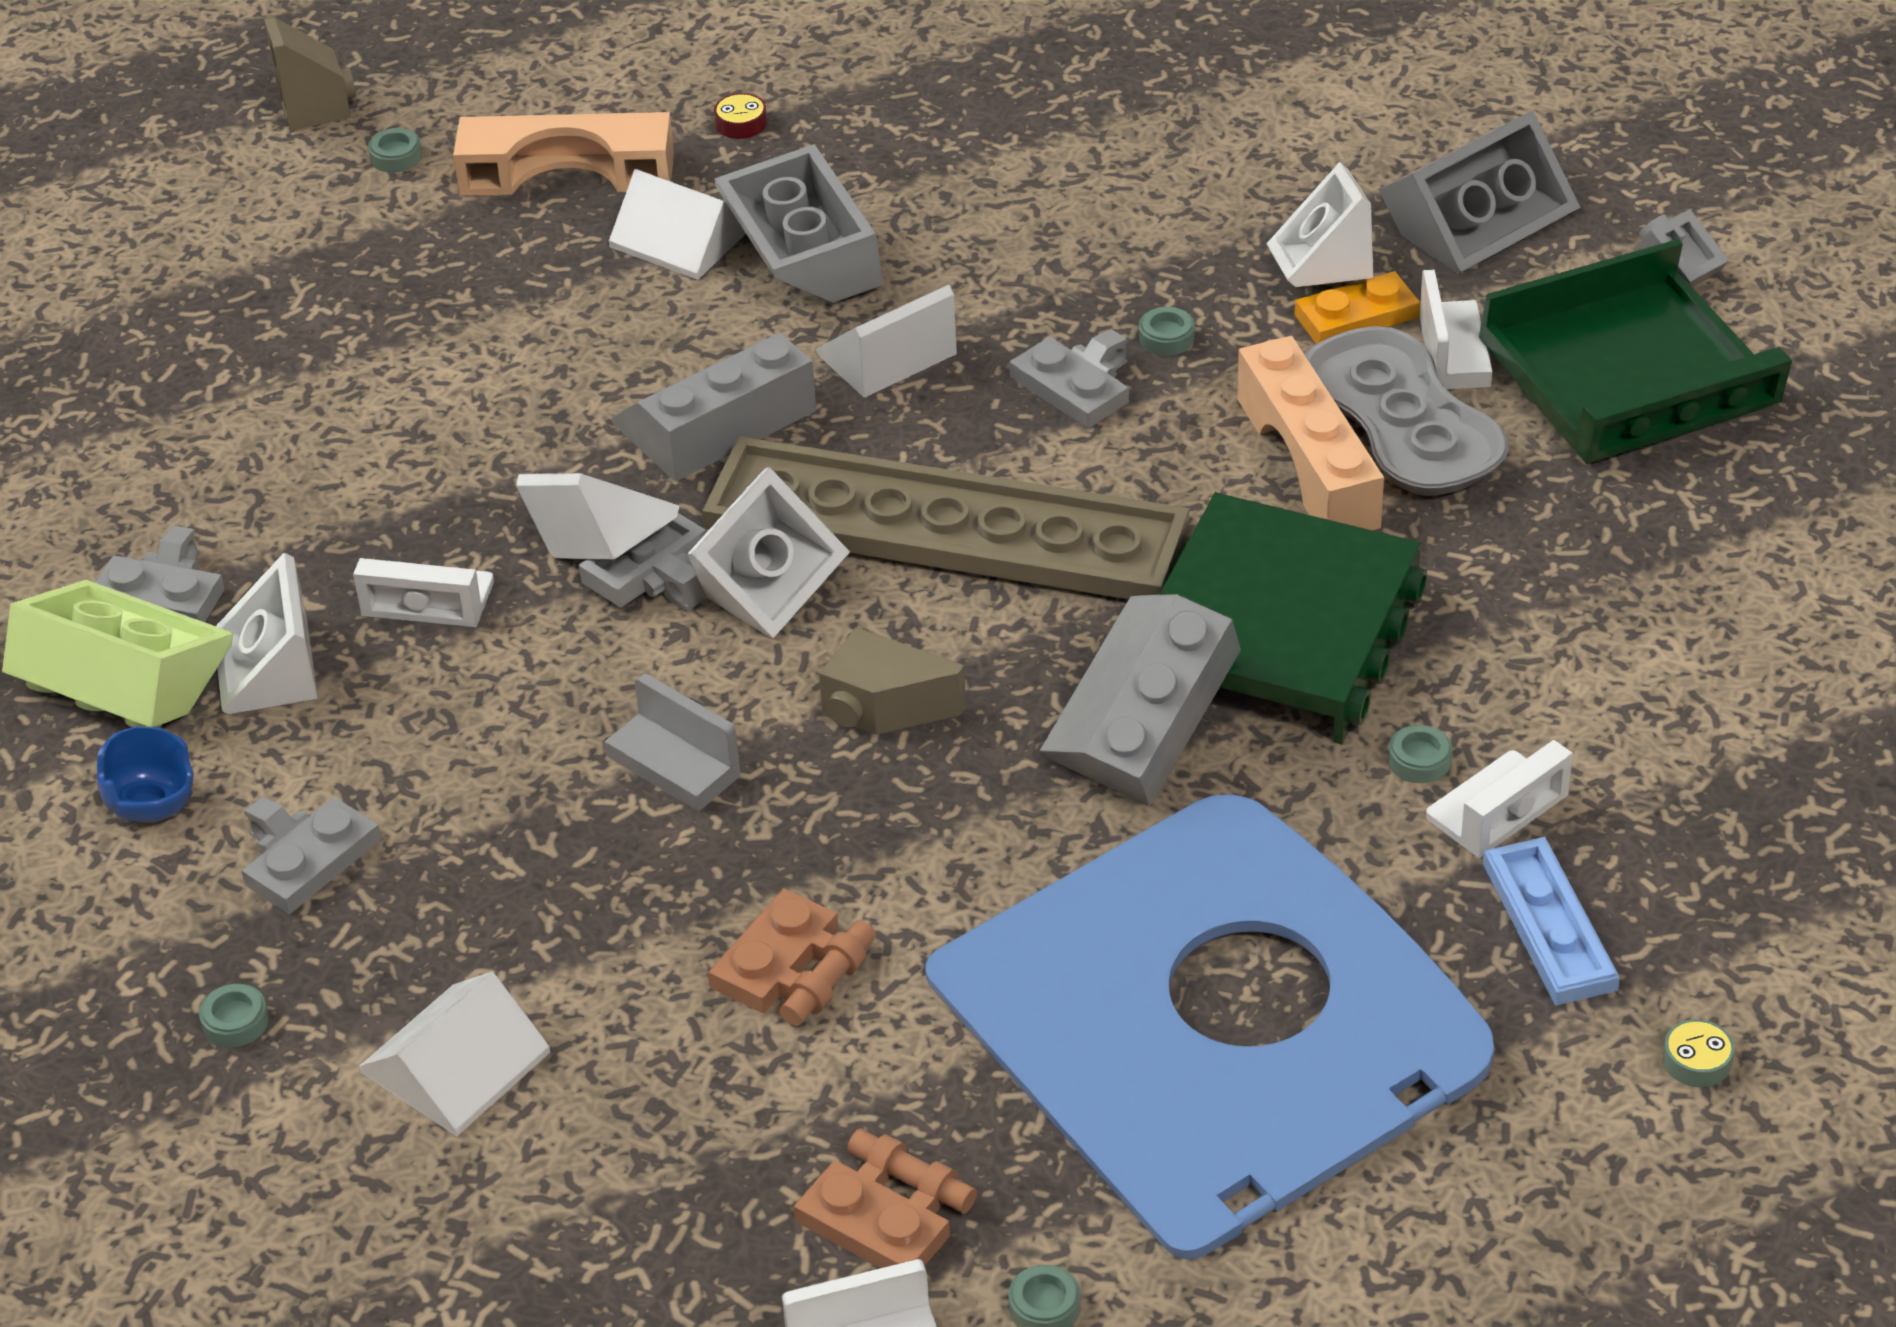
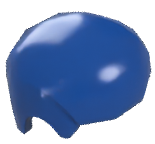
M134 726L114 733L100 747L97 756V786L107 809L114 812L118 818L131 823H157L179 814L193 793L191 788L193 787L194 772L189 760L188 746L182 738L162 728Z

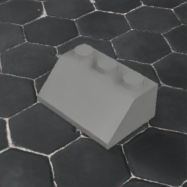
M1533 111L1487 132L1379 189L1400 234L1456 274L1467 270L1581 208Z
M815 144L714 178L716 188L775 279L833 303L883 285L876 233Z
M779 332L635 403L612 417V424L671 479L677 482L730 455L739 436L762 439L815 412L816 399L813 361Z
M1177 594L1130 596L1041 747V755L1150 806L1241 651L1233 620Z

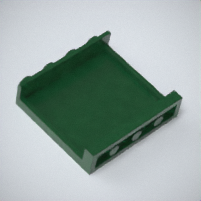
M1679 239L1486 294L1479 339L1586 464L1738 418L1782 402L1792 360L1780 347L1753 354L1677 272L1683 246Z
M1214 492L1159 595L1177 594L1233 620L1241 651L1220 688L1335 717L1333 743L1343 745L1352 723L1361 726L1365 721L1371 700V690L1369 687L1372 682L1381 684L1385 678L1390 660V648L1388 647L1391 642L1401 643L1409 619V609L1407 607L1409 602L1414 604L1420 603L1427 582V569L1419 567L1421 542Z

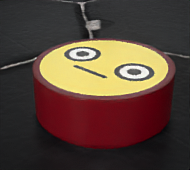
M748 93L731 94L720 99L714 107L716 129L726 137L734 139L753 137L761 133L767 125L765 102L756 95Z

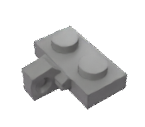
M1110 329L1093 337L1087 347L1080 344L1074 346L1071 350L1050 336L1009 362L1010 377L1089 429L1129 403V387L1115 379L1117 375L1115 371L1128 362L1126 360V344L1128 342L1125 337Z
M678 513L675 519L616 559H587L579 564L582 584L620 608L646 591L649 596L653 597L662 592L666 599L676 606L689 611L705 600V595L702 592V586L687 554L707 533L706 529Z
M173 525L160 540L158 553L147 552L143 556V560L113 555L95 582L202 622L206 621L225 590L221 574L199 571L198 560L195 559L200 551L196 548L194 529Z
M262 796L244 811L245 816L248 817L251 829L249 834L259 840L257 843L258 851L262 854L242 870L246 887L290 915L382 840L379 825L336 797L330 799L310 816L298 810L290 817L283 806Z

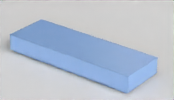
M1541 837L1484 850L1483 865L1555 1006L1618 991L1620 977L1546 838Z

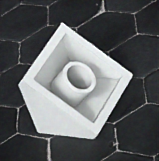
M1340 162L1267 243L1287 280L1295 287L1373 278L1371 203L1348 168Z
M635 169L611 233L609 246L698 280L746 233L725 201Z
M948 284L846 332L817 348L816 351L819 357L865 398L957 354L954 293Z
M767 467L687 555L708 599L768 637L774 638L850 551L770 467Z
M581 473L519 474L516 484L550 555L554 558L616 559L675 519L679 510V505Z
M283 553L216 625V627L234 633L232 645L217 668L221 707L224 713L233 714L318 699L307 616L294 557Z
M491 971L453 984L359 1066L360 1073L455 1136H458L550 1053V1047L495 973Z

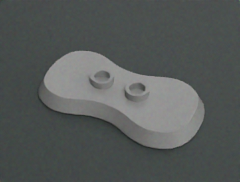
M1383 326L1358 328L1327 338L1305 353L1307 360L1343 415L1355 421L1366 430L1373 455L1380 467L1391 481L1404 490L1424 496H1435L1459 491L1486 478L1506 458L1508 440L1501 426L1485 413L1457 399L1443 386L1438 378L1428 349L1411 335Z

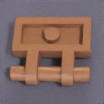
M783 888L708 972L710 988L763 1014L778 997L786 999L785 1003L780 1007V1014L789 1024L799 1026L811 1012L817 1014L823 1010L833 998L832 988L845 973L852 975L866 960L867 954L865 949L875 939V931L865 921L856 920L846 932H838L833 935L839 929L838 914ZM812 958L820 961L812 971H803L800 974Z
M860 1128L851 1136L847 1151L865 1161L864 1165L858 1171H855L834 1160L793 1206L795 1222L879 1268L917 1259L922 1260L925 1266L950 1237L949 1220L937 1215L936 1212L943 1204H946L962 1214H966L976 1200L977 1189L958 1180L957 1171L943 1163L935 1161L930 1165L907 1153L905 1143L887 1134L878 1138ZM893 1176L917 1190L908 1199L885 1187V1184Z

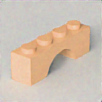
M670 112L460 117L453 153L459 195L513 194L524 181L534 175L559 168H582L597 172L605 176L614 185L617 192H627L635 169L671 182L674 148Z
M1293 336L1268 340L1264 343L1240 348L1238 351L1237 399L1259 435L1278 430L1283 437L1296 467L1303 506L1308 514L1369 530L1380 529L1384 476Z

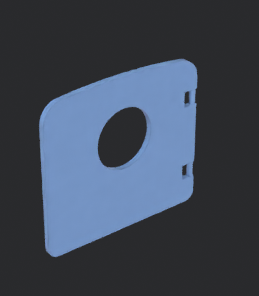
M1234 794L1213 795L1192 803L933 952L925 963L926 979L936 994L1157 1241L1173 1256L1183 1259H1196L1212 1252L1241 1235L1242 1229L1269 1212L1281 1210L1414 1127L1415 1121L1444 1103L1449 1105L1467 1094L1488 1076L1494 1061L1493 1035L1489 1025L1423 949L1370 896L1300 834L1259 802ZM1250 931L1271 933L1288 938L1311 952L1321 963L1328 976L1330 984L1328 1000L1322 1012L1313 1023L1300 1033L1281 1042L1250 1047L1217 1042L1192 1029L1180 1017L1172 1003L1170 985L1180 963L1194 949L1219 936ZM1422 1080L1432 1091L1406 1107L1395 1095ZM1251 1185L1262 1197L1233 1214L1223 1202Z

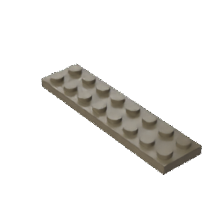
M742 436L738 437L702 510L704 529H710L765 468L770 467L850 553L1129 599L1130 596L1159 595L1176 565L1189 528V508Z

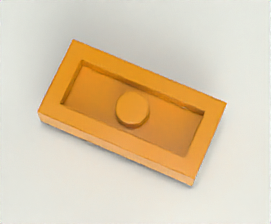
M1393 271L1295 300V316L1315 343L1318 344L1327 338L1353 329L1374 326L1390 327L1417 319L1420 316V301L1399 275Z

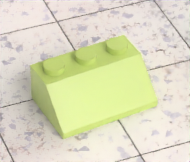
M83 580L10 604L2 672L25 680L26 686L32 690L46 693L57 692L75 699V704L80 708L90 711H107L125 718V723L131 727L161 728L162 724L189 714L231 647L234 633L92 581Z

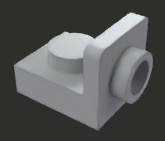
M1690 209L1670 220L1666 214L1652 220L1639 232L1642 241L1633 250L1634 252L1679 239L1683 246L1677 272L1691 287L1719 273L1729 262L1728 258Z

